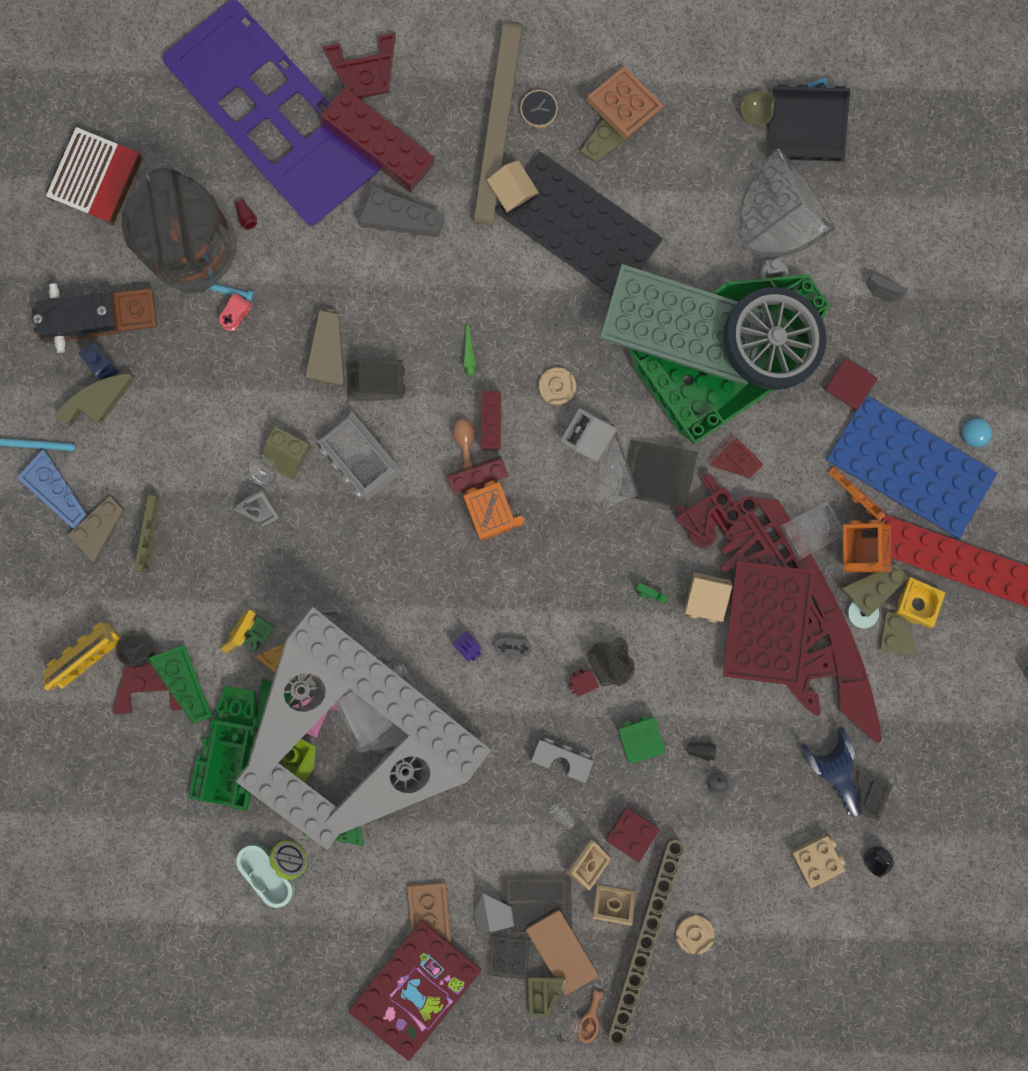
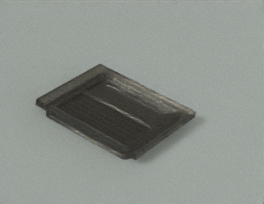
M631 440L619 496L686 509L698 452Z
M501 876L502 903L512 906L515 923L513 927L502 929V935H529L526 927L558 909L561 910L572 929L570 876Z

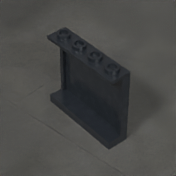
M779 84L777 87H773L774 112L770 124L768 159L845 162L850 88H846V86L827 88L825 85H817L815 88L808 87L807 85L789 87L786 84Z

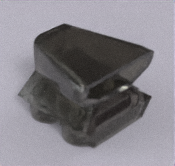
M617 637L610 645L606 642H597L586 653L587 659L602 687L613 684L617 686L623 685L635 673L634 662L629 657L628 645L623 637Z

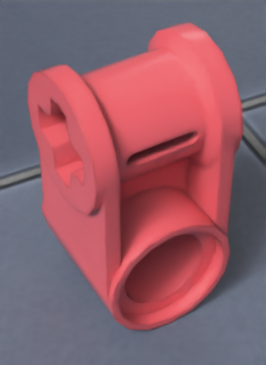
M234 293L219 317V322L227 331H234L251 309L252 303ZM226 319H229V320L232 319L233 322H232V323H229V322L226 323L225 320H226Z

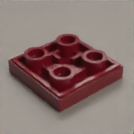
M845 358L824 391L857 411L878 378Z

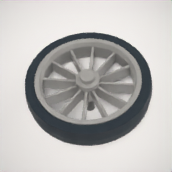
M767 287L748 294L734 306L725 323L723 343L731 366L744 380L763 389L782 390L802 383L817 369L826 349V330L819 312L805 297L786 288ZM767 305H779L775 327ZM761 306L767 326L751 310ZM785 307L796 315L782 328L780 327L783 308ZM747 316L763 332L742 327L744 318ZM798 316L805 328L786 333L785 329ZM807 332L809 345L787 339V337ZM741 333L760 337L763 340L742 345ZM763 344V350L751 361L744 349ZM787 345L808 350L804 361ZM770 349L766 370H763L756 366L754 362L764 351ZM782 350L799 367L789 371ZM775 351L783 373L770 372Z

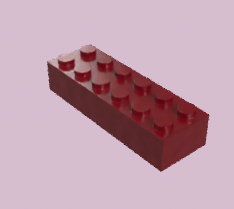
M345 87L320 115L321 124L409 193L412 192L434 165V156Z

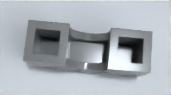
M546 737L543 740L539 739L531 762L549 769L554 759L558 757L565 758L569 762L567 776L586 783L594 762L590 759L591 755L581 751L580 754L572 752L573 748L564 744L561 747L554 745L555 741Z

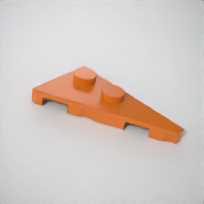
M831 468L828 473L852 495L850 498L859 505L861 503L866 508L865 511L873 518L876 517L878 520H881L885 516L883 509L836 468Z

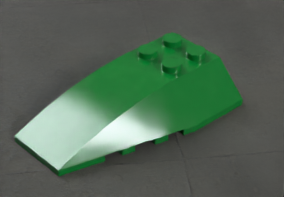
M225 686L216 707V717L214 720H211L209 725L211 730L208 737L204 738L202 743L204 746L201 754L197 755L188 799L221 804L248 812L251 793L239 785L235 779L248 763L258 728L255 727L257 696L256 691Z

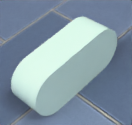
M259 843L249 844L237 856L236 863L239 871L268 906L274 908L285 906L295 892L293 880H285L279 877L274 868H271L269 861L270 852L264 845Z

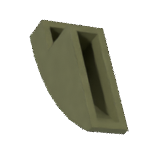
M122 374L97 381L72 396L55 415L66 424L72 426L80 414L84 412L93 420L102 424L134 382L135 378L130 374Z

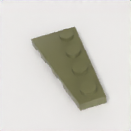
M148 495V498L144 501L145 514L141 523V535L134 571L150 573L160 498L158 496Z

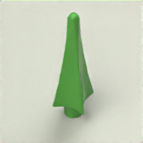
M467 324L465 326L466 341L463 367L464 370H467V376H474V369H477L471 342L470 326Z

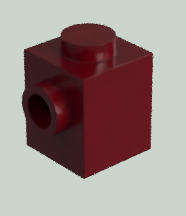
M581 669L572 673L571 683L568 684L572 694L576 693L578 697L599 688L591 669L585 672Z

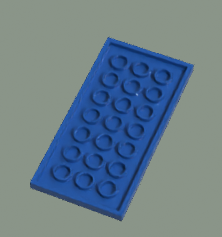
M866 396L859 409L855 411L826 460L957 539H960L998 474L869 396Z

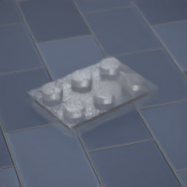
M829 501L780 526L798 560L843 537V527Z

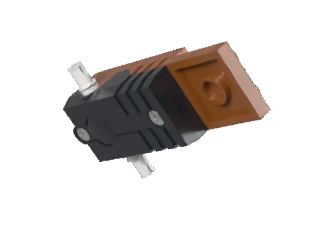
M53 283L49 284L50 299L36 301V308L31 310L33 314L31 320L36 325L34 333L45 343L55 342L57 353L65 352V341L122 334L121 332L157 327L152 288L60 298L57 284Z

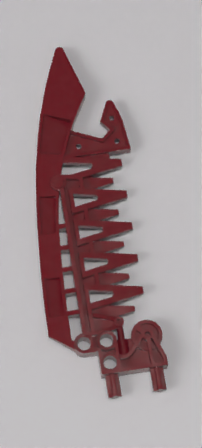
M711 473L701 478L711 495L692 508L688 509L680 495L673 496L679 498V500L669 499L678 502V504L671 503L679 515L675 519L679 525L689 531V538L694 546L699 548L711 546L716 539L715 526L719 525L724 532V538L731 540L721 550V553L725 554L741 547L720 567L723 572L735 568L737 561L789 567L787 562L790 560L793 561L798 569L815 571L812 598L817 609L811 601L810 623H808L801 687L786 685V687L807 710L815 716H819L821 714L819 695L807 690L810 679L836 675L838 711L874 742L880 743L882 737L874 697L863 660L851 630L823 574L779 500L747 496L735 503L725 486L720 488ZM718 495H723L726 498L724 505H720L717 502ZM745 500L752 503L750 511L745 510L743 507ZM758 506L769 521L765 526L761 525L754 514ZM728 511H734L736 513V519L734 521L728 519ZM725 523L732 526L728 529ZM770 527L774 529L779 537V540L774 543L766 532ZM757 541L762 550L745 557L744 552ZM781 543L789 554L786 558H783L776 548ZM828 636L829 646L810 654L807 653V650L821 637Z

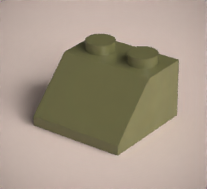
M275 426L265 443L259 462L293 480L311 446Z

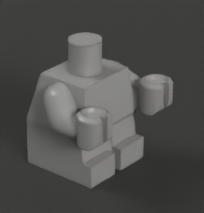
M781 258L764 260L760 263L761 279L791 276L785 262L781 261Z

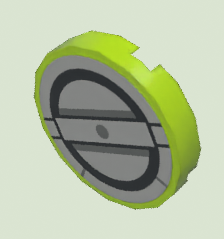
M282 841L270 852V866L272 869L274 868L279 877L285 880H293L302 875L306 870V854L298 844L292 841Z

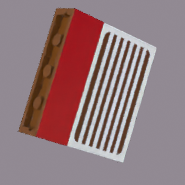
M76 127L69 136L67 149H64L62 152L60 165L54 170V179L46 189V197L52 202L55 200L114 226L143 157L139 152Z

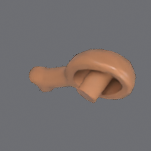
M460 418L454 423L452 432L454 440L462 449L463 468L474 465L471 461L470 446L474 440L475 431L468 419Z
M593 990L590 1008L578 1022L577 1036L583 1043L592 1042L599 1033L600 1024L597 1008L604 994L601 990Z

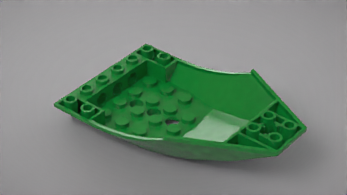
M809 274L726 282L712 292L713 294L739 302L748 294L762 288H786L799 293L810 301L819 312L822 320L830 307V304ZM767 305L775 327L779 305ZM784 307L780 327L784 328L796 314ZM797 316L785 331L789 333L804 329L805 326ZM807 332L787 337V339L809 345ZM763 344L758 345L755 357L763 350ZM787 345L801 359L807 351ZM630 348L628 349L634 369L677 432L693 444L773 391L757 387L749 382L747 385H743L708 373L707 375H701L696 369ZM770 349L764 351L754 362L756 366L763 370H766ZM782 350L788 370L796 369L799 365ZM775 351L770 372L783 373ZM689 376L692 379V385H686L683 377Z

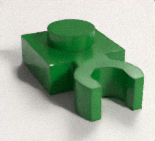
M640 582L635 588L638 591L637 595L646 600L650 597L665 604L668 596Z
M259 616L248 631L252 636L246 638L242 645L245 646L248 642H252L253 648L251 652H254L258 648V641L264 643L275 626Z

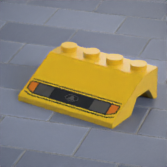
M98 623L92 628L93 632L88 636L85 634L77 640V645L73 648L71 646L62 652V657L58 660L55 658L46 665L48 668L43 671L44 688L46 691L55 689L57 685L63 689L123 641L109 623Z

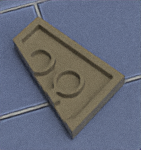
M109 496L68 534L93 563L96 562L102 548H104L124 509L112 496Z

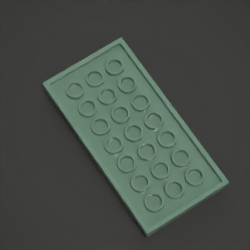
M621 264L599 339L739 384L747 385L748 383L731 366L723 343L725 323L738 301ZM755 308L751 310L758 319L765 323L762 309ZM747 316L744 318L742 327L762 332ZM741 333L742 345L760 340V337ZM758 345L744 349L751 361L755 358Z

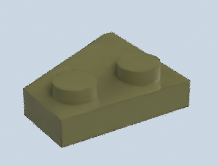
M885 612L879 650L917 656L918 653L908 621L896 613Z
M528 977L529 1017L549 1018L566 982V977Z

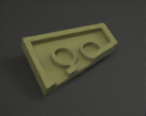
M603 118L580 153L597 163L626 140Z
M894 564L891 565L892 572H876L840 590L869 617L909 577Z

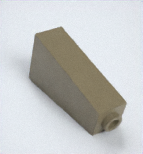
M319 310L305 378L309 381L345 388L340 317L334 310Z

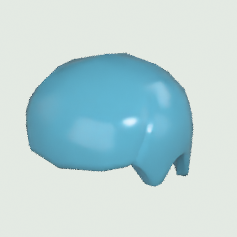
M974 418L965 423L962 428V437L969 446L981 448L989 443L992 437V428L987 421Z

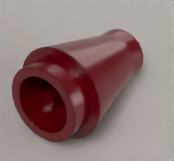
M245 200L238 201L235 207L240 226L245 230L254 228L258 224L257 216L249 208Z

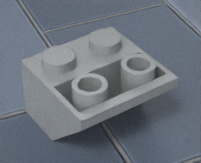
M579 408L560 441L575 451L599 462L618 429L589 410Z

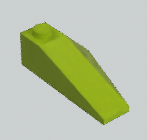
M300 739L278 763L306 783L314 768L316 746Z

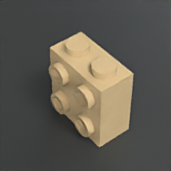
M693 572L684 607L685 614L695 619L699 617L706 618L707 621L713 623L723 622L732 590L731 580Z
M825 834L790 851L810 889L845 872L843 867L846 865L840 854L837 855L834 849L837 846L833 838Z

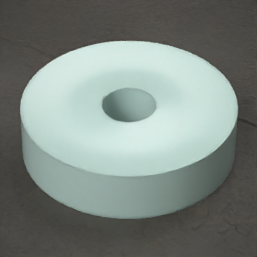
M853 602L850 603L847 616L855 627L869 628L877 622L879 608L869 617L866 615L863 617L860 615L861 610Z

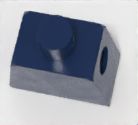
M92 342L79 352V355L92 373L100 380L113 377L119 372L99 343Z

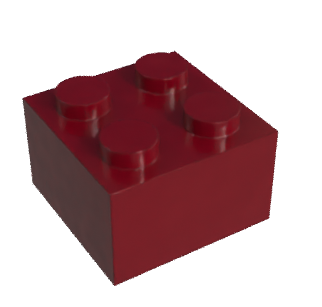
M625 806L605 840L639 863L660 829Z

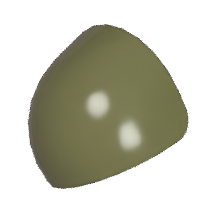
M759 91L749 93L743 97L741 101V114L745 121L759 126L771 120L774 112V97L771 94Z

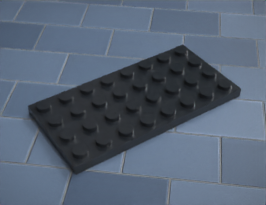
M542 152L538 153L525 171L539 193L506 213L502 205L496 211L497 215L611 296L621 264L641 270L663 240L662 237Z

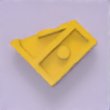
M249 609L241 616L231 631L228 642L220 647L221 651L227 653L236 646L243 644L246 639L244 634L253 626L255 622L253 618L256 613Z

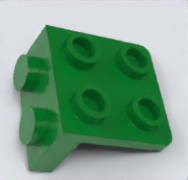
M650 714L639 717L640 721L632 723V720L621 723V727L617 728L630 764L665 753L655 716L651 717Z

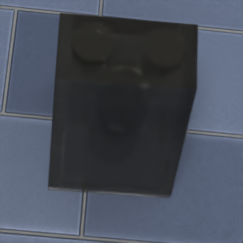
M358 358L346 364L347 402L390 401L403 398L405 394V385L403 384L405 368L402 365V360Z

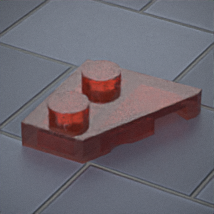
M736 438L710 465L750 479L764 464Z

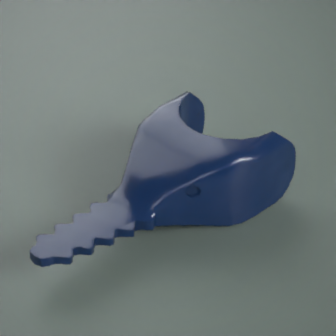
M840 726L837 728L838 743L835 749L828 755L817 756L811 754L805 743L801 744L800 747L813 771L832 783L834 789L838 790L837 795L842 796L841 802H845L844 807L848 808V814L858 817L862 807L858 805L857 793L853 792L855 786L851 785L853 782L851 773L855 752L846 731Z

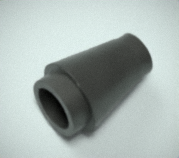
M712 742L689 743L688 755L706 761L715 760L716 745L712 744Z

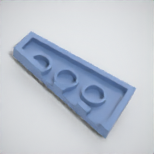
M42 450L17 477L73 529L88 516L45 450Z

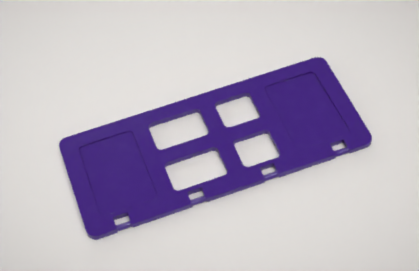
M228 1L164 53L162 59L167 68L306 224L316 225L380 171V169L323 125L309 137H302L278 110L280 106L296 93H300L319 115L323 112L318 105L322 102L328 107L330 103L287 57L257 21L252 18L239 1ZM246 17L252 24L246 27L241 21L243 18ZM283 59L290 66L286 70L279 64ZM270 61L288 81L271 96H266L251 80L250 76ZM239 87L253 101L256 108L239 122H234L221 108L219 101ZM265 119L270 120L293 146V150L276 164H272L247 137V134Z

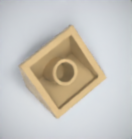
M519 160L503 166L486 180L506 213L539 193Z
M589 840L584 844L565 873L590 891L611 858L593 840Z
M597 884L592 910L593 919L632 926L635 891Z

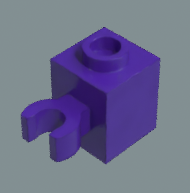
M467 631L452 644L467 661L470 659L474 661L482 654L480 652L481 646Z

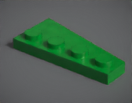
M185 645L148 658V661L192 724L212 717Z

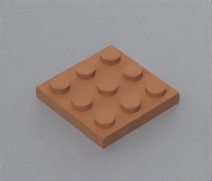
M625 66L586 98V101L624 140L629 138L664 107Z

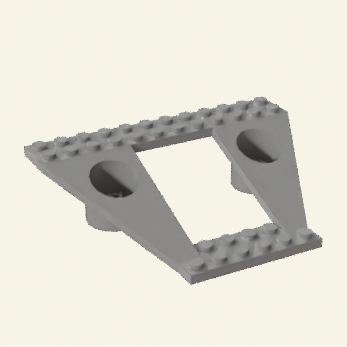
M311 606L285 639L248 763L235 781L328 850L341 833L468 782L491 749ZM300 674H308L304 681L300 680ZM312 676L316 683L315 686H309L307 683ZM316 689L314 697L311 698L309 696L310 690ZM350 689L407 735L394 748L389 749L382 756L379 764L336 807L278 762L339 698ZM284 693L292 695L287 702H285ZM308 697L311 701L303 706L302 700ZM294 699L299 701V708L290 707L289 705ZM410 757L407 762H404V758ZM415 758L419 765L417 767L411 765ZM418 770V774L416 778H414V771ZM395 774L396 777L391 782L390 775ZM410 778L414 781L407 786L406 781ZM399 780L402 781L403 788H395L394 786Z

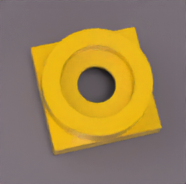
M910 577L907 579L904 591L899 596L896 614L903 616L910 623L921 624L931 629L935 625L945 592ZM915 598H920L924 602V608L921 611L915 610L912 606V601Z

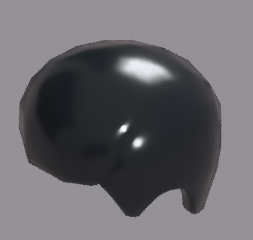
M882 846L870 848L863 856L868 870L878 877L885 876L894 867L891 853Z

